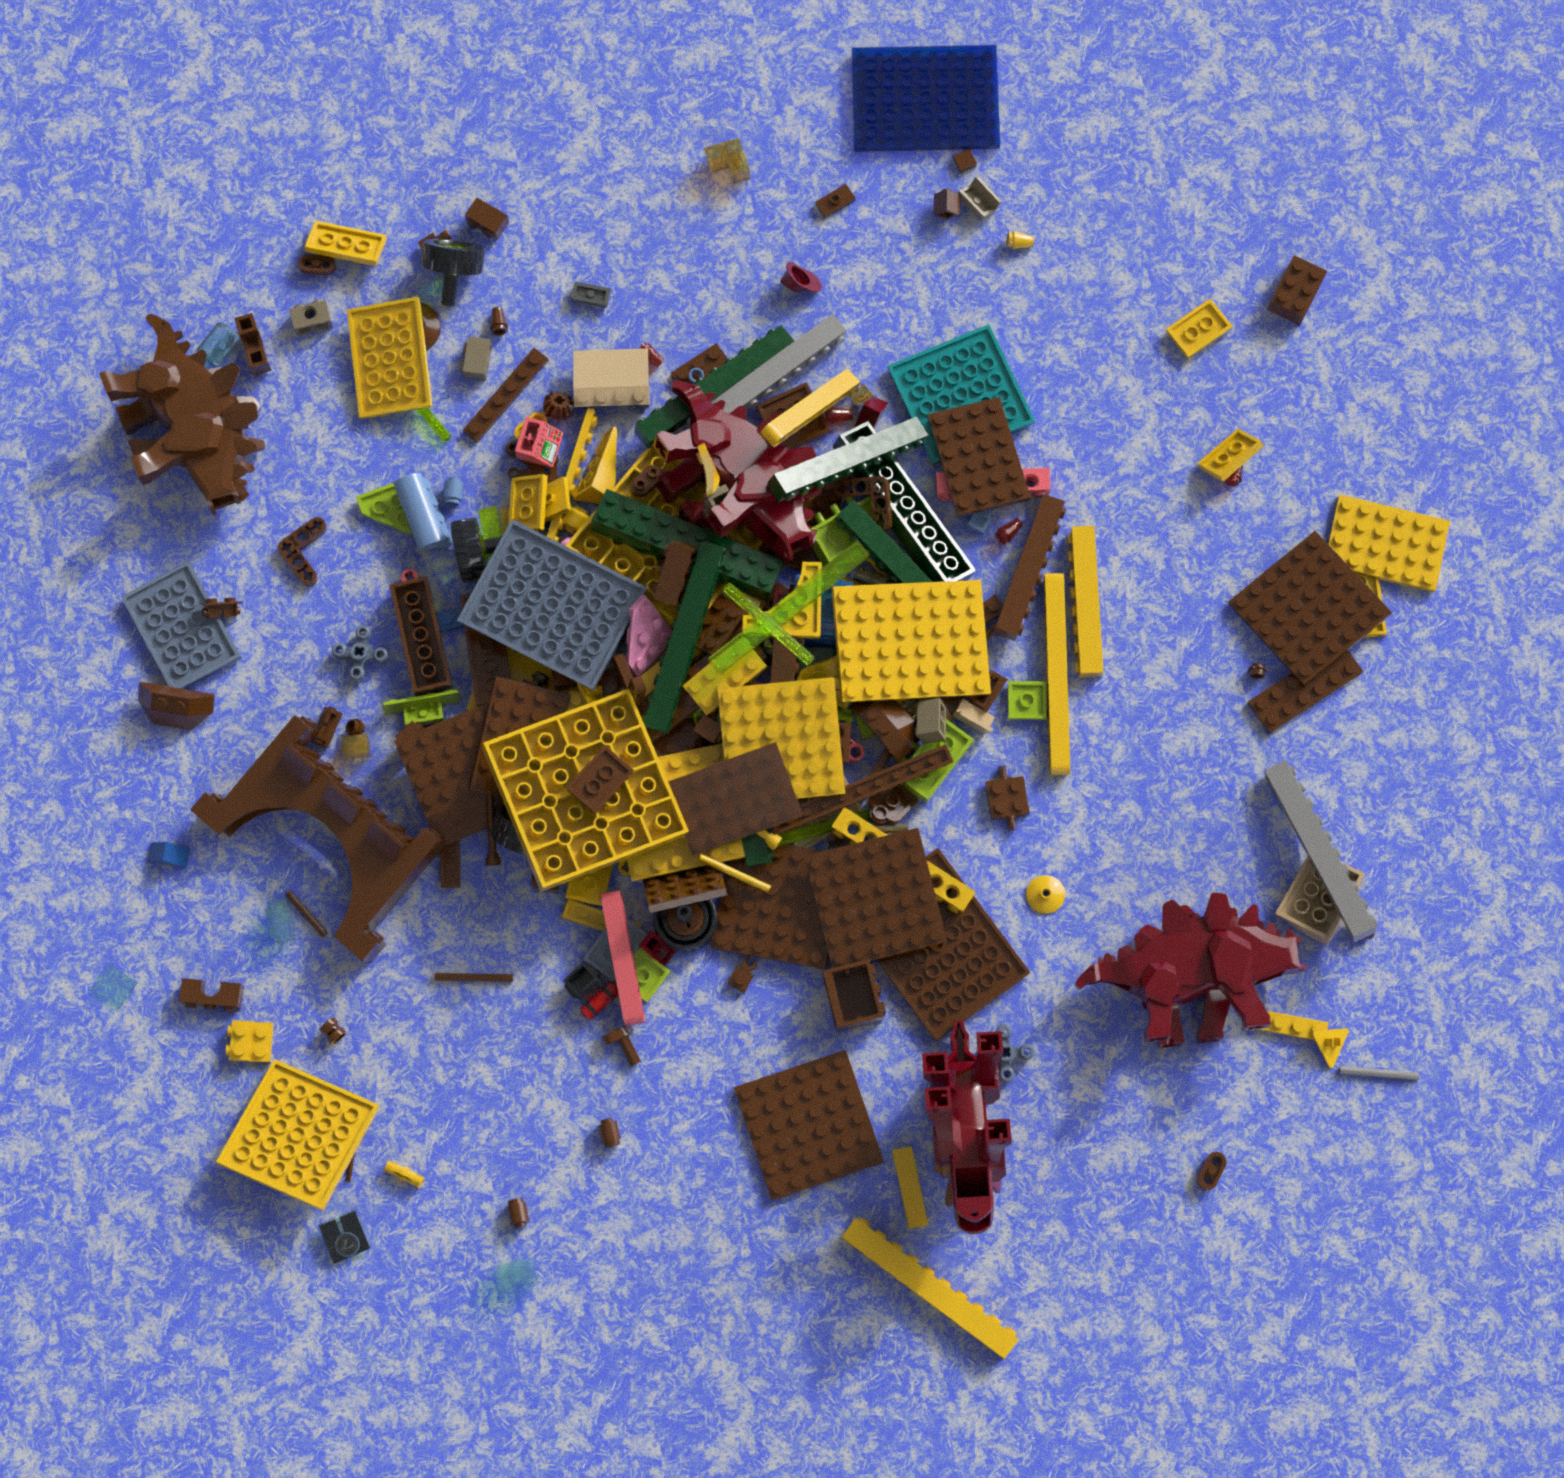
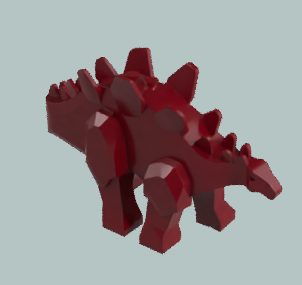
M678 380L674 381L671 391L678 395L680 401L687 406L690 415V428L676 435L665 431L656 434L653 447L666 464L674 460L683 459L672 471H665L659 474L656 488L669 504L698 483H705L704 466L700 464L696 455L699 453L697 446L705 443L720 477L718 486L721 487L726 484L729 489V493L723 502L710 509L707 519L702 512L704 500L681 503L677 517L702 528L712 526L719 538L727 535L736 525H746L751 532L784 562L793 560L794 553L811 548L817 539V530H811V526L807 525L806 522L813 518L814 512L808 508H803V502L819 496L822 488H812L805 495L798 494L790 501L783 500L778 502L768 487L767 482L775 473L817 457L813 447L807 446L788 450L787 446L781 445V443L773 447L760 434L765 426L783 414L782 412H778L761 422L757 428L746 421V407L738 406L729 414L723 410L726 404L725 401L720 400L714 404L710 402L715 396L713 392L704 395L700 387L695 384Z
M1213 892L1210 895L1205 914L1201 917L1199 913H1195L1188 905L1180 906L1175 900H1169L1162 906V928L1164 932L1151 925H1145L1139 929L1133 938L1136 951L1129 946H1124L1118 949L1117 960L1114 955L1106 953L1103 958L1099 957L1097 963L1090 965L1075 982V987L1080 990L1086 985H1095L1102 982L1112 984L1142 999L1143 1009L1147 1011L1149 1020L1143 1034L1144 1043L1157 1041L1159 1049L1182 1046L1185 1039L1179 1005H1185L1203 994V1016L1201 1026L1196 1035L1197 1044L1217 1042L1224 1038L1223 1027L1230 1003L1241 1017L1243 1031L1268 1028L1271 1025L1270 1015L1263 1006L1254 986L1283 975L1308 970L1305 964H1299L1297 945L1301 944V940L1294 935L1291 929L1287 930L1285 938L1281 937L1280 931L1275 929L1273 923H1269L1263 931L1264 923L1259 920L1258 906L1256 904H1252L1239 918L1237 910L1230 907L1227 895L1225 893Z
M953 1021V1030L950 1035V1048L952 1050L950 1056L948 1057L947 1051L922 1054L924 1079L929 1082V1088H925L926 1114L935 1124L932 1131L934 1171L938 1172L942 1178H949L945 1194V1204L947 1207H952L953 1205L954 1217L959 1229L968 1234H980L987 1231L992 1225L994 1217L993 1191L995 1193H1000L1001 1179L1006 1176L1005 1147L1012 1144L1010 1119L987 1120L986 1105H991L1000 1098L998 1063L1003 1057L1002 1031L976 1032V1057L969 1051V1034L964 1027V1021Z

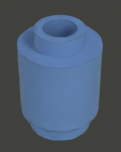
M449 477V480H445L443 499L446 505H460L464 484L460 481V478Z

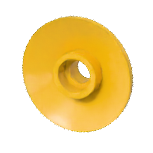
M1038 876L1027 887V902L1036 912L1042 914L1053 913L1064 902V887L1059 880L1052 876ZM1048 890L1050 895L1044 896L1043 891Z

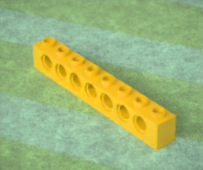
M845 807L831 827L834 830L833 834L840 839L845 837L850 841L849 844L862 842L867 836L878 838L887 835ZM849 826H856L859 832L855 835L849 834L847 830ZM927 861L931 879L936 878L940 881V886L934 888L937 902L941 903L943 901L948 904L947 908L957 914L959 911L962 913L975 894V891ZM953 889L956 891L957 896L950 899L947 897L946 891Z

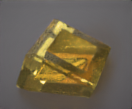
M864 384L848 393L850 401L857 406L874 397Z

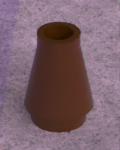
M494 307L492 308L490 330L496 336L504 335L507 333L508 324L503 308Z

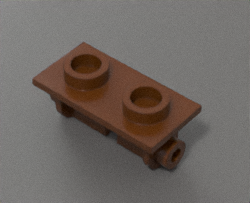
M217 598L206 599V602L199 603V605H204L201 613L206 618L220 617V610H222V617H236L241 613L240 607H237V604H242V602L236 601V598H224V601L217 602Z
M330 706L324 707L316 726L319 732L311 742L329 748L343 713L336 711L335 708Z

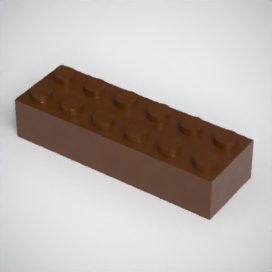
M427 576L390 584L415 696L454 689L430 582Z

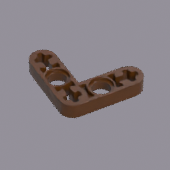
M871 476L838 481L835 484L834 491L839 497L871 495L873 521L883 531L891 528L889 482L885 477ZM861 481L866 484V489L863 492H859L857 489V485ZM879 481L883 482V486H880V489L876 487V483H879ZM844 484L846 487H852V490L841 492L840 488ZM882 492V493H884L885 495H877V496H876V493ZM880 498H883L886 502L885 507L882 509L877 507V501ZM878 512H886V514H882L883 520L887 521L884 527L879 525V521H882V515L878 514Z
M320 517L312 518L278 544V550L300 581L308 587L317 583L318 576L300 551L326 532L327 525ZM315 523H318L321 526L320 530H318L317 528L314 529ZM309 528L314 535L311 536L307 529ZM301 533L307 534V540L304 542L297 540L298 535ZM284 545L290 546L289 548L293 553L292 556L284 550ZM297 558L303 560V564L300 567L293 566V561ZM304 569L307 571L309 575H312L311 581L306 579V576L302 572L304 571Z
M623 654L613 656V664L624 690H630L636 706L642 705L646 694L643 679L641 676L633 678Z

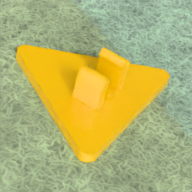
M599 682L594 691L577 683L586 704L600 700V695L603 691Z
M1347 1028L1318 1030L1311 1033L1329 1068H1333L1349 1033Z

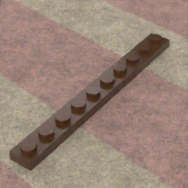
M942 745L846 785L845 794L819 796L800 804L803 816L771 827L774 835L783 834L841 810L844 807L846 808L950 765L954 761L947 745Z

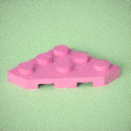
M644 595L629 608V616L631 618L630 628H627L626 639L628 651L625 659L629 669L637 677L665 650L666 641L673 632L647 596Z

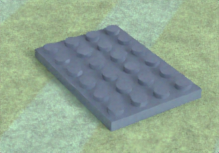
M189 561L121 596L169 687L185 689L242 658L220 617L206 618L202 616L201 611L204 609V605H199V603L206 602V599H209Z

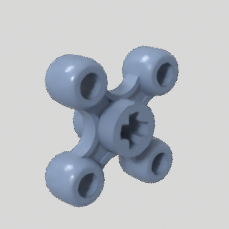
M361 625L356 629L357 643L352 647H346L341 643H337L332 647V654L336 659H344L346 657L353 659L354 665L350 669L349 674L351 679L356 682H360L365 678L364 664L369 660L384 664L389 659L386 649L377 648L372 650L367 647L371 631L365 625ZM359 651H361V652L363 653V655L360 656V655L357 654V653H358Z
M1000 1024L996 1031L1006 1029L1007 1034H1002L1003 1050H1009L1008 1055L1010 1057L1005 1056V1058L1002 1057L1000 1060L1001 1070L999 1072V1079L1004 1083H1009L1014 1079L1015 1075L1011 1068L1012 1060L1015 1058L1030 1060L1033 1058L1035 1050L1030 1044H1025L1018 1048L1013 1047L1009 1041L1012 1033L1011 1027L1007 1024ZM1024 1049H1028L1030 1051V1055H1025L1023 1052ZM1008 1072L1010 1074V1077L1005 1078L1003 1076V1073Z

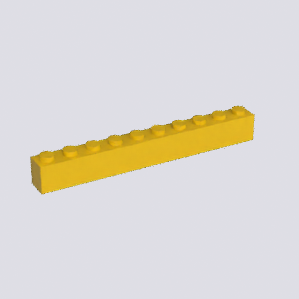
M862 1217L860 1220L854 1219L842 1236L844 1241L1002 1359L1007 1357L1019 1340L1014 1330L1008 1326L1006 1329L999 1325L1001 1321L992 1314L987 1316L983 1313L984 1308L976 1302L971 1304L966 1300L968 1296L960 1290L957 1292L950 1288L951 1283L944 1278H941V1280L934 1276L935 1272L928 1266L924 1268L918 1264L919 1260L912 1254L905 1255L901 1252L903 1248L894 1241L892 1244L885 1240L887 1236L878 1229L875 1232L869 1228L871 1224Z

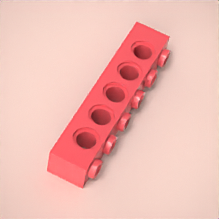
M1049 468L1022 469L1026 482L1032 481L1035 484L1034 487H1028L1030 496L1042 498L1043 494L1049 495L1051 490ZM936 472V499H941L944 502L951 501L952 498L944 472Z

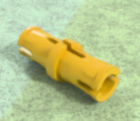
M391 1160L387 1162L384 1168V1172L399 1178L401 1182L405 1181L416 1186L418 1189L421 1188L425 1180L424 1176L410 1171L409 1167L406 1166L404 1168Z

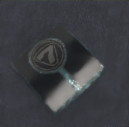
M356 1209L318 1224L333 1264L371 1249Z

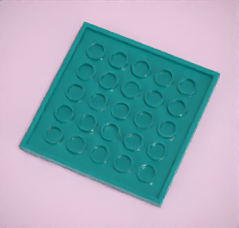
M990 324L887 366L910 419L917 417L928 434L923 441V447L932 466L940 463V458L927 415L930 413L1000 397L1011 433L1035 424V419Z

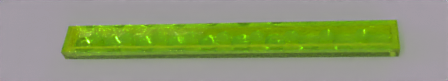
M858 540L855 541L709 657L708 661L720 675L723 674L865 561L870 554Z

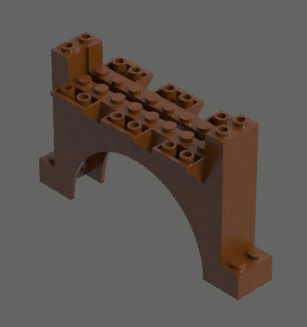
M294 715L226 797L221 794L217 795L214 792L212 794L205 792L190 810L218 835L224 832L229 837L253 818L272 811H303L324 823L343 846L348 857L352 876L349 907L344 920L333 936L361 961L372 962L387 945L383 941L384 937L377 931L373 932L374 929L448 842L443 839L445 835L438 829L423 828L415 838L412 835L405 834L406 829L400 824L387 821V816L376 808L378 805L374 801L363 797L364 793L356 786L353 787L343 783L344 778L334 772L335 767L327 761L320 760L321 755L315 750L306 748L319 732L315 728L317 724L303 715L301 717Z

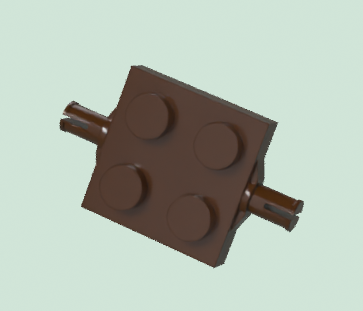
M999 766L1000 778L985 782L991 820H1007L1008 831L1017 830L1015 818L1030 814L1024 777H1007L1006 766Z

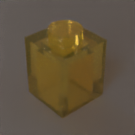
M368 735L344 736V742L341 743L342 754H345L347 759L371 757Z

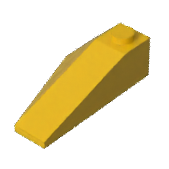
M612 427L603 434L594 452L597 456L587 465L586 469L589 471L584 479L581 478L573 496L575 501L599 504L606 489L612 490L616 483V427Z

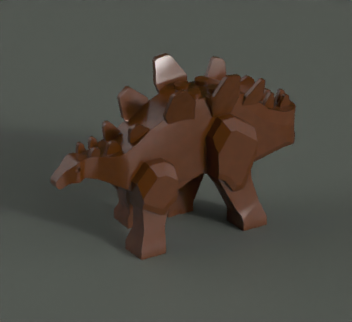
M148 314L146 321L153 327L157 335V348L153 361L141 365L139 370L123 375L109 371L101 372L99 375L111 402L118 399L139 398L130 405L116 407L127 436L156 420H159L169 430L160 439L144 440L134 438L128 440L133 453L131 459L142 485L151 483L175 465L186 467L190 476L205 496L212 515H216V509L234 503L237 505L241 504L249 496L246 487H244L247 485V481L239 478L255 470L253 465L244 462L245 456L265 449V442L263 440L248 437L246 429L249 428L248 425L258 419V412L261 408L255 397L236 396V394L232 396L230 391L234 388L240 374V369L235 363L207 370L204 367L207 357L204 350H199L195 354L187 356L186 352L190 348L189 341L177 343L178 340L183 338L182 331L174 332L168 321L156 315Z

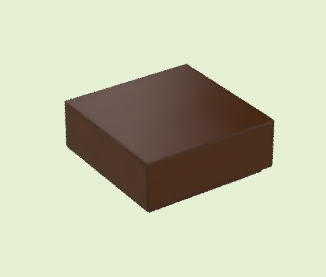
M970 148L953 155V160L960 173L977 166Z

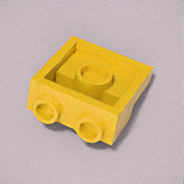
M232 1020V1025H228L227 1035L231 1037L230 1044L226 1045V1056H229V1060L234 1062L271 1063L274 1023Z

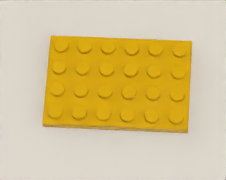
M412 297L347 309L359 418L366 419L433 407L420 298Z
M1339 494L1328 545L1356 574H1363L1372 578L1377 577L1379 580L1434 593L1437 588L1450 521Z

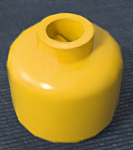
M577 505L575 508L571 507V511L567 512L563 518V524L566 525L565 530L575 534L589 518V512Z

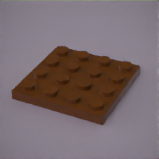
M711 866L643 880L650 913L727 895L721 871Z

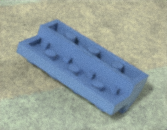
M414 473L393 482L418 549L431 551L436 547L449 548L452 546L451 534L446 527L444 516L441 514L438 501L434 496L428 478L422 477L421 473Z

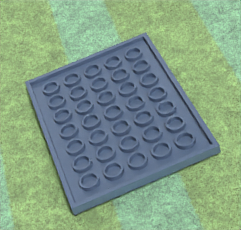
M511 519L457 621L594 691L630 624L629 608L642 595L645 596L648 588Z

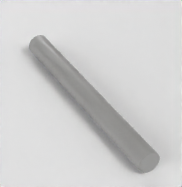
M1339 1067V1074L1419 1080L1418 1072Z

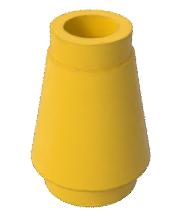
M1016 231L1008 232L1006 246L1011 249L1029 248L1034 245V236Z

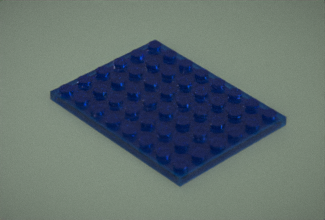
M996 45L851 48L854 152L965 150L969 148L1000 149Z

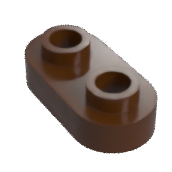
M306 254L300 257L298 261L299 269L304 274L330 275L336 269L334 259L328 256Z
M655 465L646 467L632 480L630 486L631 493L638 498L645 497L656 487L659 474L662 473L661 469Z
M1213 1152L1207 1156L1197 1177V1183L1202 1189L1211 1190L1216 1187L1227 1163L1222 1153ZM1213 1159L1219 1161L1218 1166L1212 1164ZM1205 1176L1210 1178L1209 1184L1204 1182Z

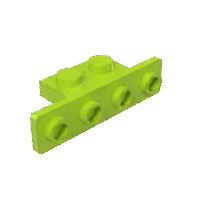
M449 689L440 693H427L417 697L409 696L399 700L392 699L383 702L382 707L385 715L404 712L405 726L411 721L414 723L418 721L421 725H428L444 721L442 705L461 702L458 690Z

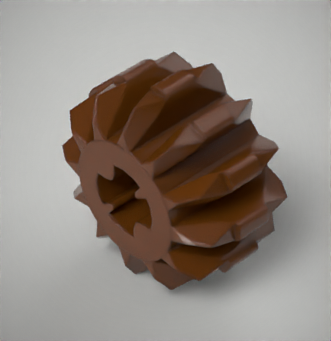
M558 390L556 393L550 392L549 395H546L542 406L545 417H551V421L557 419L558 422L561 419L567 421L574 411L572 396H566V392L560 393Z

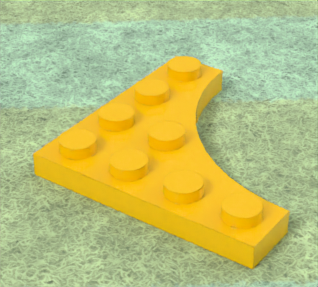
M802 562L801 575L796 588L778 607L769 612L743 615L742 636L820 638L822 562Z

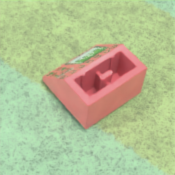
M526 417L515 449L517 459L553 468L564 433L544 421Z

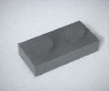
M574 282L571 301L607 308L611 288Z

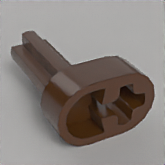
M624 1025L602 1037L606 1046L618 1041L630 1066L641 1062L628 1036L630 1032L627 1026Z

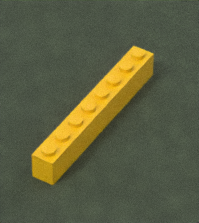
M1072 526L1070 533H1067V544H1071V551H1068V561L1072 562V569H1069V579L1073 580V587L1070 588V597L1074 599V605L1071 606L1072 617H1075L1072 631L1073 635H1076L1074 654H1077L1078 661H1075V672H1078L1079 678L1102 677L1103 655L1095 527Z

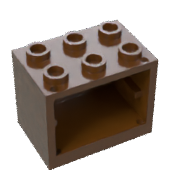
M869 959L823 970V980L836 1032L882 1022L883 1016H885L884 1002L879 1001V997H881L879 983L874 981V978H876L875 966L870 964Z

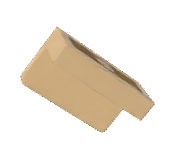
M960 699L952 717L983 734L992 733L993 728L990 726L995 717L968 701Z

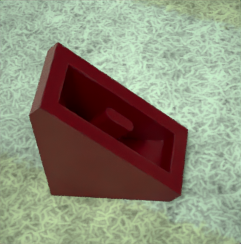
M871 395V398L863 404L854 428L868 421L873 429H875L888 403Z
M651 930L639 945L641 950L663 966H666L676 952L667 947L664 941Z

